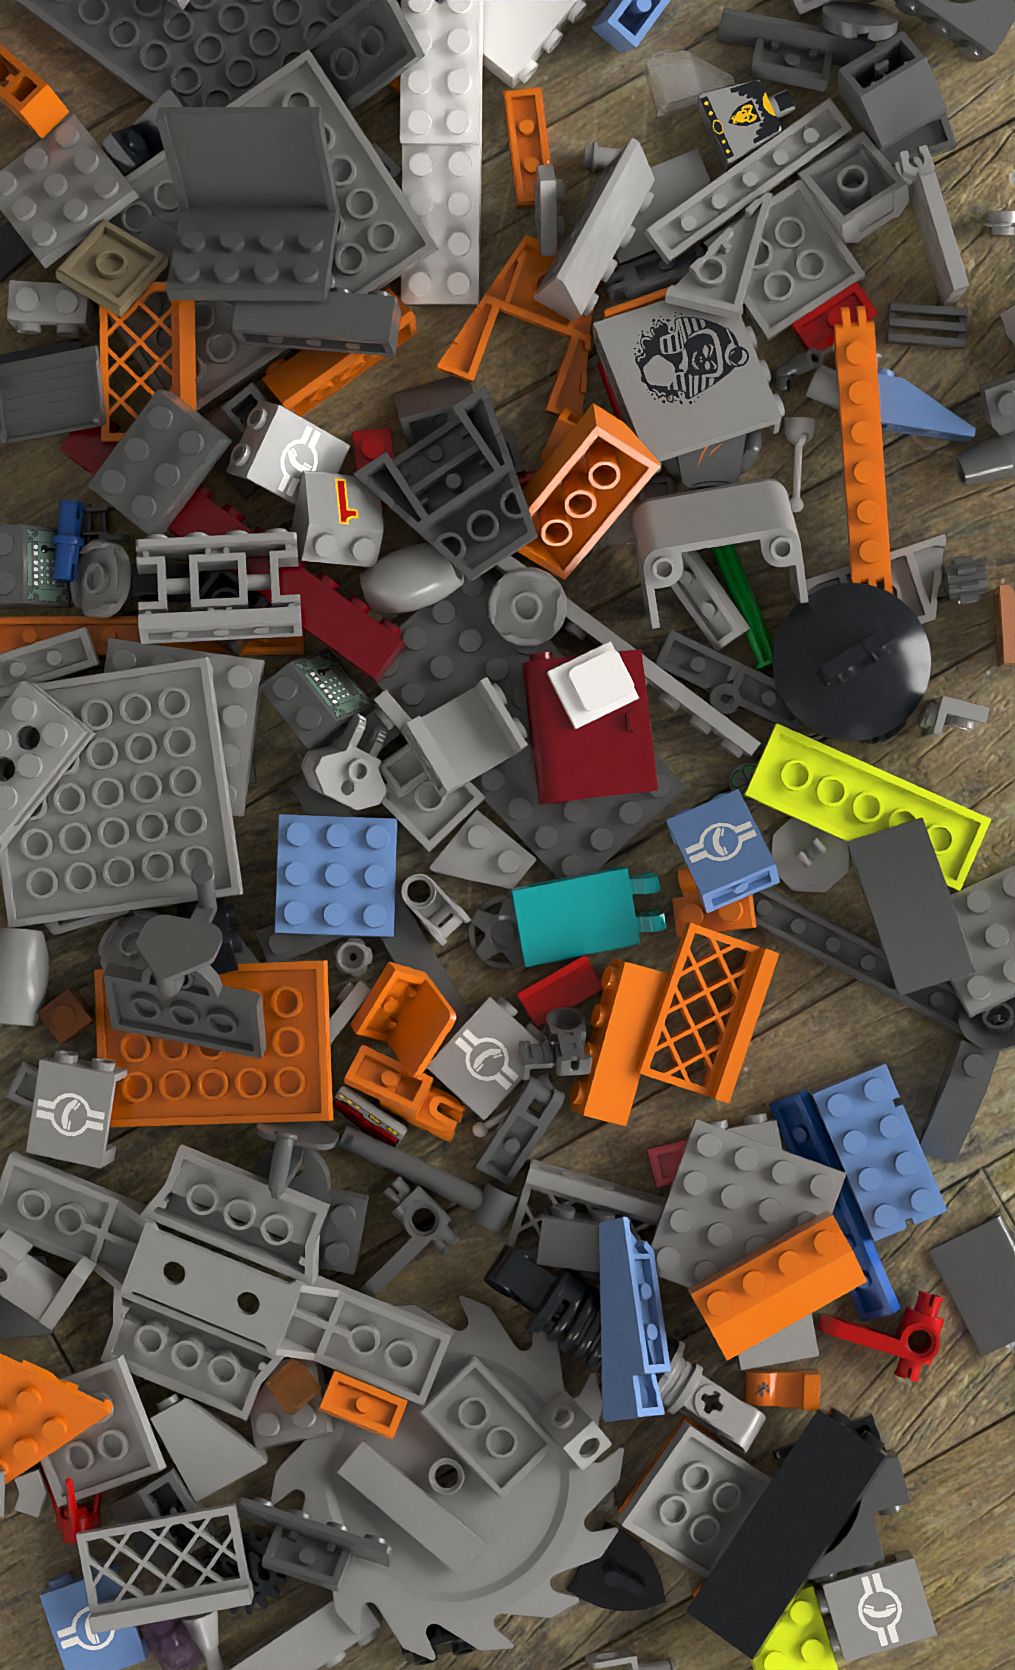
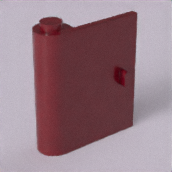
M642 649L618 652L634 683V689L639 699L578 729H574L547 672L579 656L553 658L552 652H540L530 654L529 662L522 663L539 805L659 790ZM627 713H628L627 716H628V725H629L630 731L628 730V727H627V718H626V714H627Z

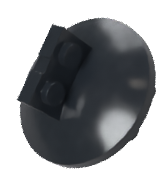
M861 583L836 584L808 596L809 602H799L788 614L779 629L773 647V678L784 705L805 727L815 733L835 740H867L893 730L904 722L916 709L928 686L931 672V652L928 638L921 622L902 600L890 592L872 585Z

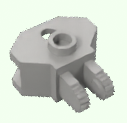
M360 714L353 716L340 740L334 738L330 746L307 751L301 763V768L311 789L355 810L380 805L387 791L378 769L381 760L376 758L385 741L387 729L380 725L373 726L361 749L357 748L363 731L367 726V719Z

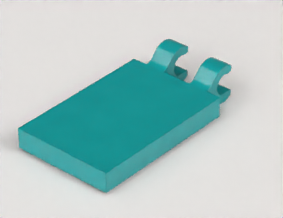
M624 865L510 888L523 965L530 967L579 957L585 954L589 955L640 944V932H656L667 929L665 915L661 913L660 909L635 914L633 894H650L660 891L658 875H654V872L651 871L629 876L628 868Z

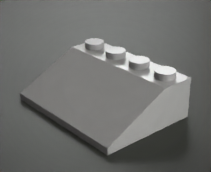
M633 137L606 163L533 297L534 300L572 322L577 320L582 314L588 316L599 298V295L594 293L600 280L605 283L608 281L617 265V261L612 259L619 246L623 249L627 246L636 230L631 225L637 212L641 215L644 214L654 197V194L649 190L655 178L640 142Z

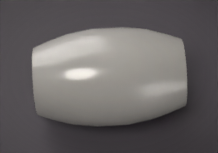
M429 542L410 545L381 557L373 567H368L361 573L360 581L364 597L373 613L400 614L430 606L446 598L464 583V574Z
M0 928V1024L35 1026L39 1019L36 1012L44 1007L50 972L49 954L42 931Z

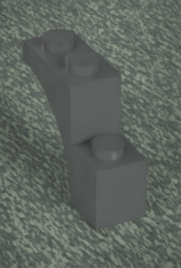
M893 1449L887 1450V1453L890 1454L808 1580L815 1579L817 1583L831 1581L838 1577V1572L852 1568L854 1572H862L875 1568L877 1566L876 1562L885 1560L872 1513L879 1511V1515L894 1514L902 1510L903 1504L911 1503L899 1457Z

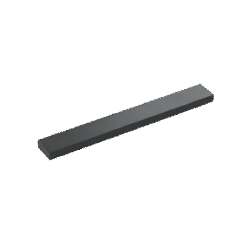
M306 779L291 787L307 815L354 817L347 805H343L311 789ZM395 886L394 937H380L396 964L426 972L455 1011V1023L442 1042L445 1046L472 1017V1014Z
M769 888L753 894L757 928L963 1035L958 1022L959 1009L962 1003L951 984L943 982L899 996L881 947ZM997 1022L995 1025H1002L1006 1022Z

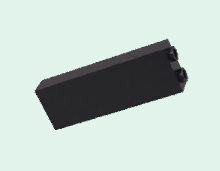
M831 1407L829 1411L825 1409H818L686 1610L687 1613L752 1660L759 1656L890 1455L882 1450L885 1443L867 1430L862 1435L849 1427L852 1420L834 1407Z

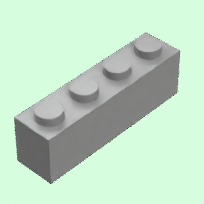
M332 1593L225 1665L223 1670H316L322 1665H325L327 1669L331 1668L346 1656V1649L356 1642L359 1646H363L380 1633L377 1628L381 1626L382 1615L374 1603H365L361 1612V1634L356 1636L335 1612Z

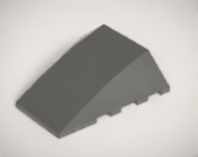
M485 385L454 405L452 408L457 416L394 459H391L388 453L385 452L354 473L362 483L471 581L538 537Z

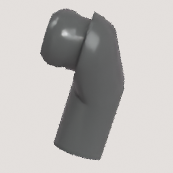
M811 348L775 368L772 374V380L775 381V390L779 393L793 391L796 386L794 378L822 365V353L818 349Z

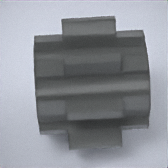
M972 555L956 557L950 561L951 564L942 566V581L948 601L957 600L958 605L976 603V601H979V596L988 593L987 574L982 559L973 561Z

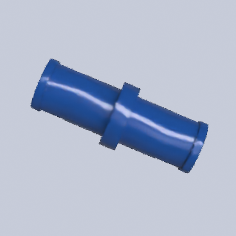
M61 500L59 501L57 535H53L52 544L56 545L52 579L63 582H77L79 549L84 547V538H81V528L85 504L78 501Z

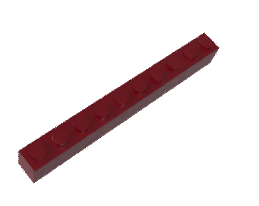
M110 419V433H117L121 427ZM101 426L72 431L59 449L68 458L95 476L119 442H102ZM201 484L167 529L176 537H185L187 534L194 532L205 533L208 536L225 535L227 532L234 530L245 531L248 534L266 532L258 526L254 532L242 524L245 517L227 503L223 508L213 503L211 498L214 494ZM270 556L246 557L247 575L270 574ZM299 557L298 566L278 567L280 595L300 594L302 629L378 683L406 646L403 640L399 638L402 631L385 618L378 623L367 615L370 608L353 595L348 600L336 592L339 587L336 582L322 572L317 577L304 569L308 563L302 561ZM238 569L230 570L238 576ZM257 590L268 598L272 606L271 590Z

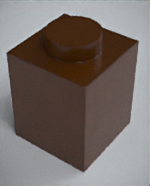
M76 988L67 989L36 1012L59 1044L68 1043L96 1022V1015Z

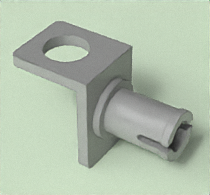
M628 1647L585 1655V1662L592 1669L624 1664L625 1670H676L673 1658L639 1664L637 1655Z

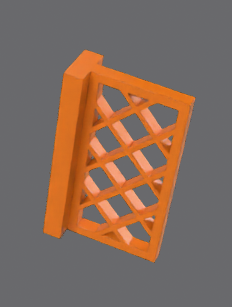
M152 282L144 291L145 293L135 301L132 307L120 319L113 312L99 305L100 367L106 424L101 426L102 442H119L125 433H110V416L122 406L136 420L138 415L125 401L140 386L153 396L155 392L144 382L160 366L172 377V387L168 391L173 392L197 412L195 300H171V307L160 319L144 304L154 292H166L167 282ZM139 307L156 322L141 338L124 324ZM108 315L116 322L109 330ZM170 316L171 330L164 324ZM119 327L136 341L121 358L108 346V338ZM159 327L172 338V347L161 358L144 343ZM140 346L156 361L141 378L124 363ZM109 355L116 361L110 369ZM171 355L172 370L164 363ZM120 366L136 381L121 398L109 387V377ZM109 394L117 401L110 409Z
M686 922L636 1072L729 1104L780 953ZM695 933L705 936L713 951L696 961L690 950ZM716 941L725 943L727 945L719 948ZM734 948L747 951L742 967L730 973L723 954ZM716 958L724 977L706 986L698 967ZM687 959L689 965L684 967L685 961ZM692 971L700 990L682 998L677 987L681 976ZM738 977L737 983L735 984L734 979ZM727 983L732 993V998L729 1005L717 1010L710 992ZM703 996L711 1014L693 1023L686 1005ZM674 997L676 1002L671 1004ZM680 1009L687 1027L670 1036L664 1024L666 1017L673 1011ZM715 1021L720 1032L717 1042L705 1048L697 1029ZM691 1033L698 1052L681 1061L673 1042ZM660 1035H662L663 1040L658 1042ZM667 1046L675 1064L661 1072L651 1069L650 1065L654 1053ZM713 1052L712 1057H711V1060H710L708 1054H710V1053ZM701 1058L707 1068L702 1086L692 1083L684 1068ZM678 1071L681 1079L671 1076V1074Z

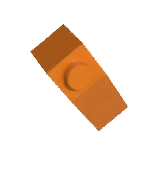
M0 44V101L43 139L70 111L44 80Z

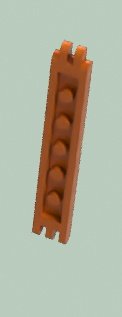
M856 306L857 322L854 323L850 321L849 307H841V323L834 324L833 331L851 583L868 584L877 587L876 583L882 582V589L893 594L874 321L866 322L865 306Z

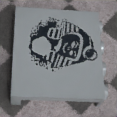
M665 300L593 323V342L624 422L660 462V468L655 473L660 472L661 461L768 426H770L773 434L779 432L781 417L785 416L784 406L779 394H772L768 384L771 382V376L767 363L764 359H758L755 352L757 341L754 331L750 325L745 327L741 317L743 315V306L739 320L665 303Z

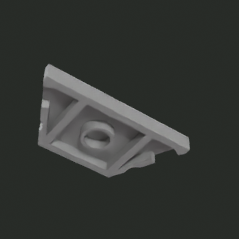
M945 534L890 552L893 595L902 600L914 612L922 625L932 622L936 618L937 594L942 575L941 565L943 551L946 546ZM850 565L807 579L808 595L828 586L851 583ZM882 582L876 583V586L882 589Z

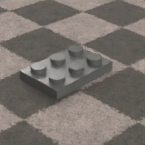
M360 0L298 49L300 55L308 49L311 51L350 112L425 56L396 0Z

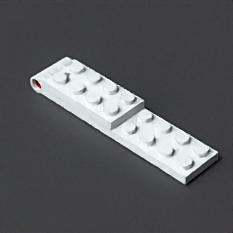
M401 0V10L425 54L422 59L401 74L400 143L402 144V193L439 248L401 275V301L405 305H478L480 302L483 0H445L441 4L437 3L438 0Z

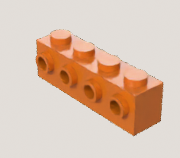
M615 958L611 959L610 965L605 968L602 975L601 986L603 992L600 1003L596 1004L592 1011L591 1025L593 1028L589 1042H586L585 1047H583L585 1055H592L591 1072L579 1075V1079L573 1083L570 1091V1102L572 1103L570 1110L583 1116L627 1126L641 1075L636 1070L666 984L668 973Z

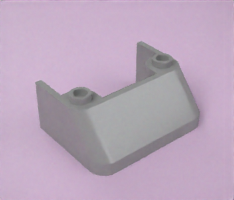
M762 478L641 500L634 507L631 514V522L645 614L652 629L660 628L654 589L669 587L680 579L683 572L681 553L758 539L764 559L775 567L788 566L791 591L800 603L809 602L800 538L788 493L777 480Z

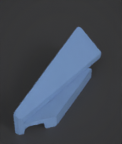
M627 1217L603 1221L599 1224L603 1420L605 1422L664 1415V1407L655 1374L671 1372L654 1250L647 1241H637L631 1234L630 1220Z

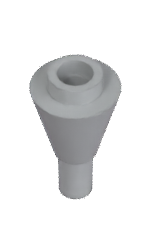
M218 1611L180 1617L198 1648L203 1652L208 1670H223L224 1666L218 1649Z

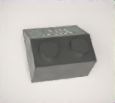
M23 524L0 525V609L70 608V582L52 579L56 545L52 544L53 535H57L58 528Z
M329 648L289 662L259 686L308 750L329 746L334 738L338 739L343 735L353 716L360 714L366 717L376 709Z

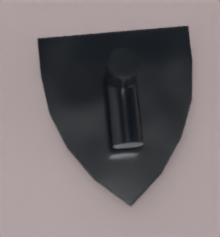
M606 1521L601 1530L616 1526ZM619 1528V1531L601 1558L582 1564L567 1588V1591L584 1601L604 1609L618 1611L643 1610L666 1602L661 1577L653 1560L639 1542Z

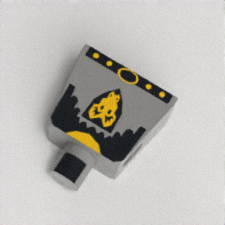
M759 80L700 94L696 104L697 111L725 172L781 133L778 118L795 111L794 102L787 89L767 97Z

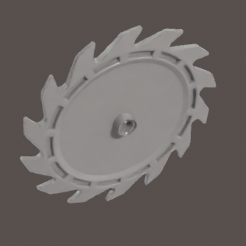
M462 1295L459 1297V1300L468 1318V1326L462 1331L453 1329L416 1305L395 1306L453 1330L425 1404L474 1356L483 1363L534 1418L564 1390L558 1342L550 1343L547 1341V1334L543 1331L540 1333L533 1331L531 1348L527 1351H520L491 1307ZM591 1373L581 1394L572 1399L598 1425L603 1409L602 1396L595 1373ZM405 1399L408 1402L392 1441L331 1416L332 1433L306 1439L276 1470L271 1497L273 1505L293 1490H301L305 1494L302 1512L311 1516V1520L325 1525L327 1522H336L347 1527L350 1533L362 1537L365 1534L376 1535L384 1539L392 1549L390 1567L352 1555L339 1591H333L335 1612L357 1636L361 1634V1612L363 1605L369 1602L374 1603L404 1649L434 1660L436 1655L426 1634L427 1627L431 1624L442 1626L480 1651L513 1649L514 1644L494 1626V1618L498 1614L552 1618L579 1602V1597L554 1591L551 1588L550 1580L556 1574L601 1558L619 1531L617 1527L589 1531L584 1525V1519L619 1482L624 1448H618L601 1462L593 1461L582 1471L558 1443L500 1500L418 1413L423 1406ZM593 1438L588 1439L582 1444L579 1454L589 1452ZM363 1440L486 1543L485 1547L461 1577L337 1473ZM443 1464L454 1466L458 1472V1481L452 1487H444L437 1480V1471Z

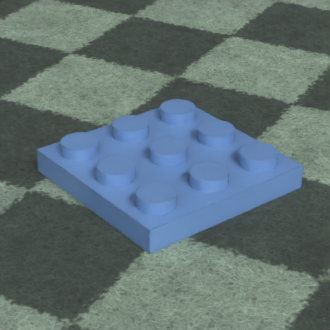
M279 814L274 934L393 938L397 819Z

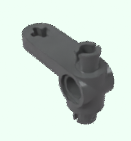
M398 1176L392 1182V1185L399 1192H396L389 1185L382 1192V1195L386 1196L396 1206L391 1211V1214L405 1227L411 1236L358 1288V1292L373 1298L429 1242L443 1256L450 1250V1246L444 1239L454 1246L461 1238L447 1225L452 1218L442 1209L441 1205L432 1199L419 1185L412 1190L402 1180L401 1176ZM420 1208L430 1209L435 1215V1223L427 1229L416 1226L413 1221V1213Z

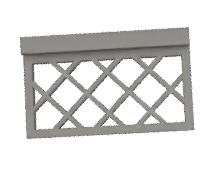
M531 1159L506 1245L516 1248L527 1255L533 1262L537 1263L539 1245L531 1250L515 1245L518 1233L534 1225L540 1236L541 1225L539 1221L542 1220L543 1212L535 1216L530 1208L528 1199L531 1189L547 1193L554 1205L570 1206L577 1202L586 1205L590 1214L592 1210H595L594 1208L627 1217L630 1220V1232L632 1235L634 1234L637 1241H644L639 1233L640 1230L650 1225L657 1226L666 1198ZM556 1196L567 1200L559 1203ZM526 1211L530 1219L522 1223L524 1212ZM632 1219L639 1220L642 1222L635 1225ZM553 1267V1268L560 1269V1270L563 1269V1268H561V1267ZM572 1270L580 1276L600 1281L599 1272ZM658 1276V1283L660 1285L662 1277Z
M236 1503L80 1531L76 1534L90 1609L89 1623L91 1634L245 1606L252 1603L254 1589L252 1579L249 1577ZM228 1515L231 1532L223 1543L203 1530L211 1518ZM204 1519L200 1526L192 1522ZM182 1523L195 1532L184 1550L164 1537L172 1525ZM164 1527L160 1534L153 1530L154 1528ZM143 1531L155 1540L144 1557L125 1545V1542L133 1532ZM125 1534L121 1541L113 1537ZM199 1536L218 1548L207 1566L188 1554V1551ZM103 1538L116 1548L106 1563L102 1564L90 1556L87 1541ZM232 1538L235 1551L227 1546ZM159 1543L179 1556L168 1573H165L148 1561ZM119 1551L139 1563L128 1581L108 1568ZM222 1552L237 1561L239 1576L223 1578L211 1570ZM183 1559L202 1572L195 1584L184 1586L171 1577ZM92 1566L99 1570V1573L97 1574L95 1579ZM143 1567L162 1579L160 1585L153 1592L144 1593L132 1584ZM104 1574L123 1588L115 1599L99 1602L96 1584ZM206 1575L213 1579V1581L202 1582ZM166 1583L174 1587L162 1590ZM127 1590L134 1594L132 1596L123 1597Z

